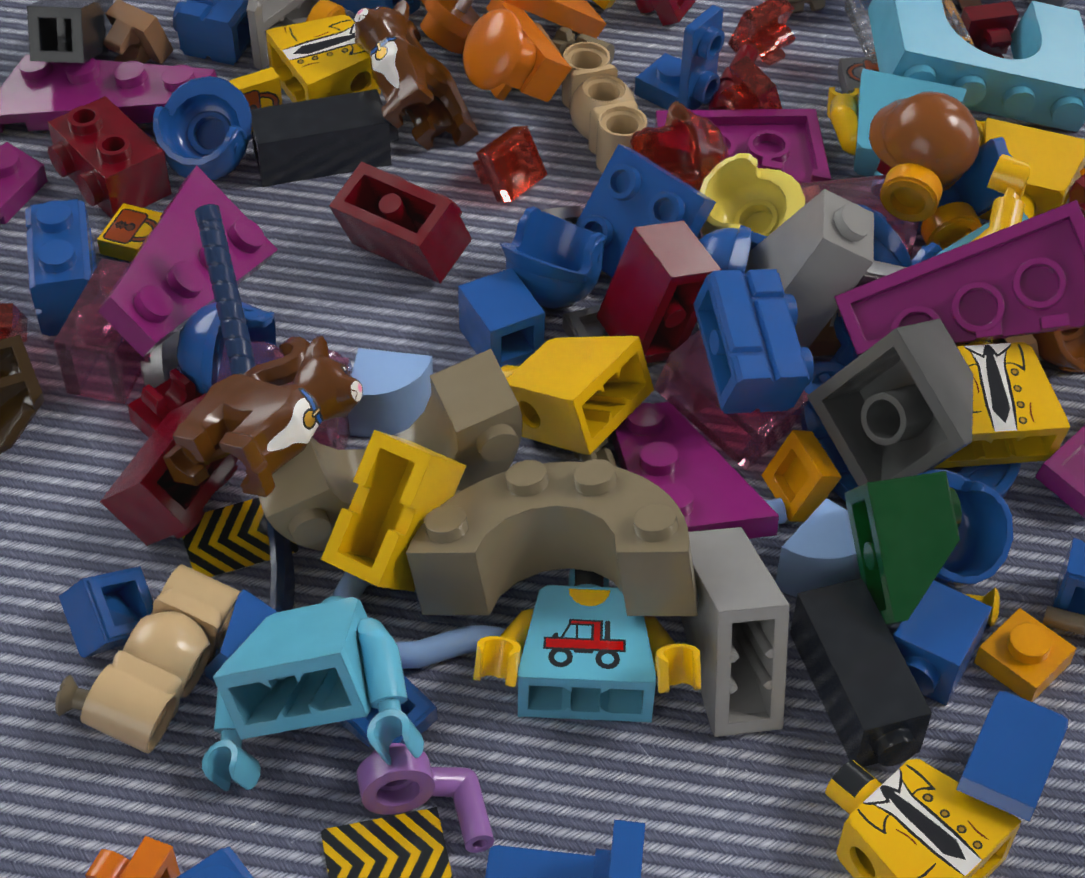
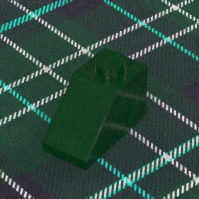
M946 471L868 482L844 493L860 576L865 582L886 625L909 620L960 541L958 527L962 519L961 504L956 491L949 487Z

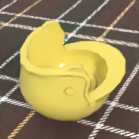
M738 153L735 156L724 159L706 176L700 189L701 193L716 202L701 229L703 236L723 228L739 229L740 225L749 227L751 231L769 236L805 205V196L800 184L791 175L781 170L758 168L757 159L749 153Z

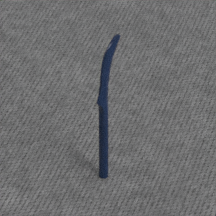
M207 204L196 208L195 217L200 230V239L204 248L203 252L206 265L208 266V274L212 284L217 313L221 321L220 326L223 338L225 339L224 343L229 358L231 374H244L256 366L220 208L215 204ZM266 519L271 562L269 606L277 612L291 610L294 606L295 574L290 540L274 529Z

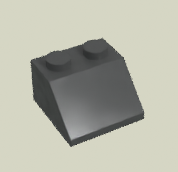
M941 319L895 328L807 395L858 486L868 482L914 476L929 471L972 442L973 373Z

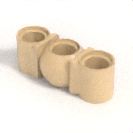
M578 42L567 47L563 53V58L572 69L562 82V102L570 111L573 126L589 140L588 147L591 153L596 154L597 168L602 173L604 172L618 144L630 147L645 157L646 115L638 109L633 91L621 79L617 78L618 70L614 65L610 64L609 51L604 46L593 42Z
M183 564L179 565L168 578L160 595L154 600L152 614L140 619L132 630L123 651L119 650L116 653L113 663L107 665L95 680L82 707L81 722L144 753L149 754L153 751L166 732L172 718L178 712L180 698L186 697L191 693L199 681L207 662L213 659L216 649L222 647L237 597L241 591Z

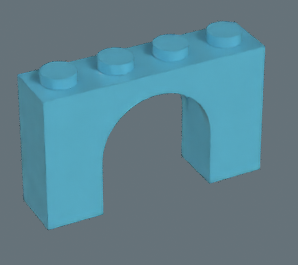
M942 0L871 1L868 7V14L879 72L965 88L966 94L963 104L969 110L1078 132L1084 124L1085 29L1079 11L1032 0L1011 35L1012 42L1010 47L1013 59H1005L983 52L960 37L951 27L945 16Z

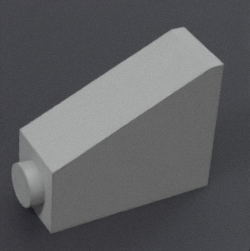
M824 189L749 252L745 273L749 270L777 269L785 294H792L798 308V320L795 329L801 347L809 348L838 310L834 296L854 289L874 262V213Z
M742 527L688 532L698 598V616H681L688 645L695 646L700 650V691L711 731L714 737L781 730L784 726L790 605Z

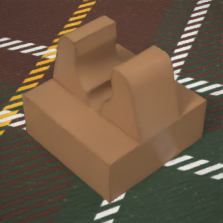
M116 0L105 13L112 28L104 40V45L106 48L119 54L114 61H139L144 64L151 59L162 65L174 49L157 17L122 0Z

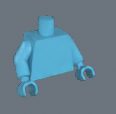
M330 596L320 604L281 611L266 617L213 676L218 688L214 731L221 733V739L210 746L204 754L202 770L211 782L224 791L229 790L231 778L245 790H251L257 784L260 777L261 767L259 761L242 749L243 739L367 717L371 707L378 709L379 713L371 720L367 729V737L369 743L388 765L392 764L389 746L400 735L403 736L407 749L415 758L420 757L423 752L424 741L422 735L408 716L401 711V704L405 703L408 699L399 648L380 621L367 617L362 602L357 598Z

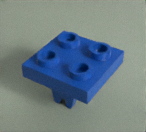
M618 144L575 225L606 236L603 248L602 271L613 278L634 227L684 220L699 240L701 237L700 230L716 202L630 147Z

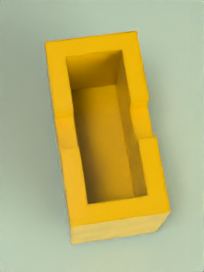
M374 430L353 480L354 483L358 484L349 509H341L321 560L377 587L414 592L415 585L406 554L408 547L416 532L424 523L426 515L455 495L467 465L412 441Z

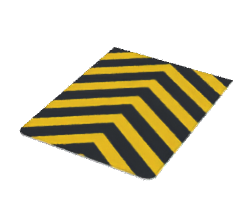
M259 498L205 512L200 522L187 535L182 537L192 569L209 577L270 561L267 521ZM290 540L292 554L297 553L299 550L298 545Z
M437 807L327 828L321 832L329 878H453Z

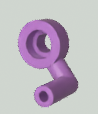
M391 743L389 746L391 765H388L376 750L359 765L357 780L361 800L364 807L369 811L382 815L401 814L418 808L427 802L430 797H453L465 849L472 853H478L489 849L494 844V837L479 779L473 770L462 767H431L429 758L424 751L420 757L415 758L406 745L402 743Z

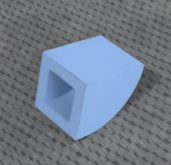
M358 348L351 376L362 384L363 394L360 402L348 414L350 436L371 438L374 430L393 435L408 429L424 412L432 393L430 375L433 374L432 356Z
M827 498L781 548L775 582L781 592L790 596L797 597V594L861 578L848 510Z

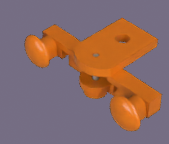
M421 0L428 11L420 23L423 32L441 47L451 52L462 54L464 70L470 82L480 89L490 90L495 98L502 101L505 100L512 88H516L521 93L549 102L572 69L525 11L596 39L607 24L587 0H491L486 7L489 12L482 17H479L471 6L474 0Z

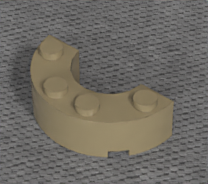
M489 349L430 375L432 393L424 412L407 430L396 436L467 465L455 495L481 480L506 472L513 462L521 441L522 414L519 403L492 349ZM311 437L304 451L280 467L272 475L275 483L274 490L267 497L258 496L265 517L272 527L298 545L324 551L341 509H349L358 484L354 483L353 480L366 448L338 450L320 444Z
M591 459L585 462L541 463L536 460L517 462L506 472L496 474L467 487L440 507L430 511L426 515L424 523L411 540L406 552L422 615H490L499 597L517 582L541 572L570 568L595 572L613 581L624 595L627 616H698L696 583L688 527L684 515L675 501L658 485L638 474L614 467L611 462L604 459Z

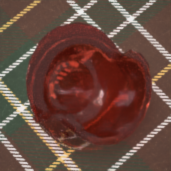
M677 101L670 105L664 126L658 128L645 127L640 131L634 132L630 140L633 150L700 191L703 180L718 163L729 158L727 144L720 129L708 118L693 113L685 105Z

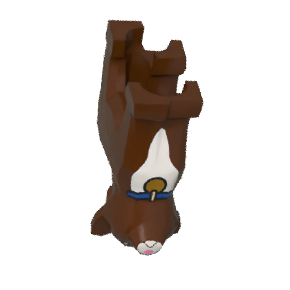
M402 0L393 9L381 6L373 9H360L354 17L355 43L371 57L372 76L386 100V104L382 107L383 117L398 129L404 125L403 116L407 112L414 125L412 136L427 151L433 147L434 138L445 131L452 135L457 146H462L479 134L477 127L472 121L469 110L459 93L451 73L440 61L430 56L419 43L421 36L418 28L412 21L408 20V3Z
M317 336L311 343L302 337H291L279 345V351L284 357L256 365L244 374H233L213 384L206 396L190 412L186 420L178 425L177 430L173 434L176 445L163 456L164 462L173 481L198 486L210 476L206 466L211 462L232 454L246 467L247 475L240 485L243 493L267 497L275 488L272 475L280 467L304 451L321 422L333 418H346L351 409L362 398V384L351 376L345 364L329 358L328 344L323 336Z

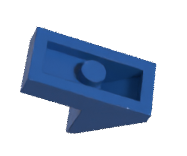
M1000 691L994 698L956 790L1030 822L1068 728V719L1062 714L1012 693Z

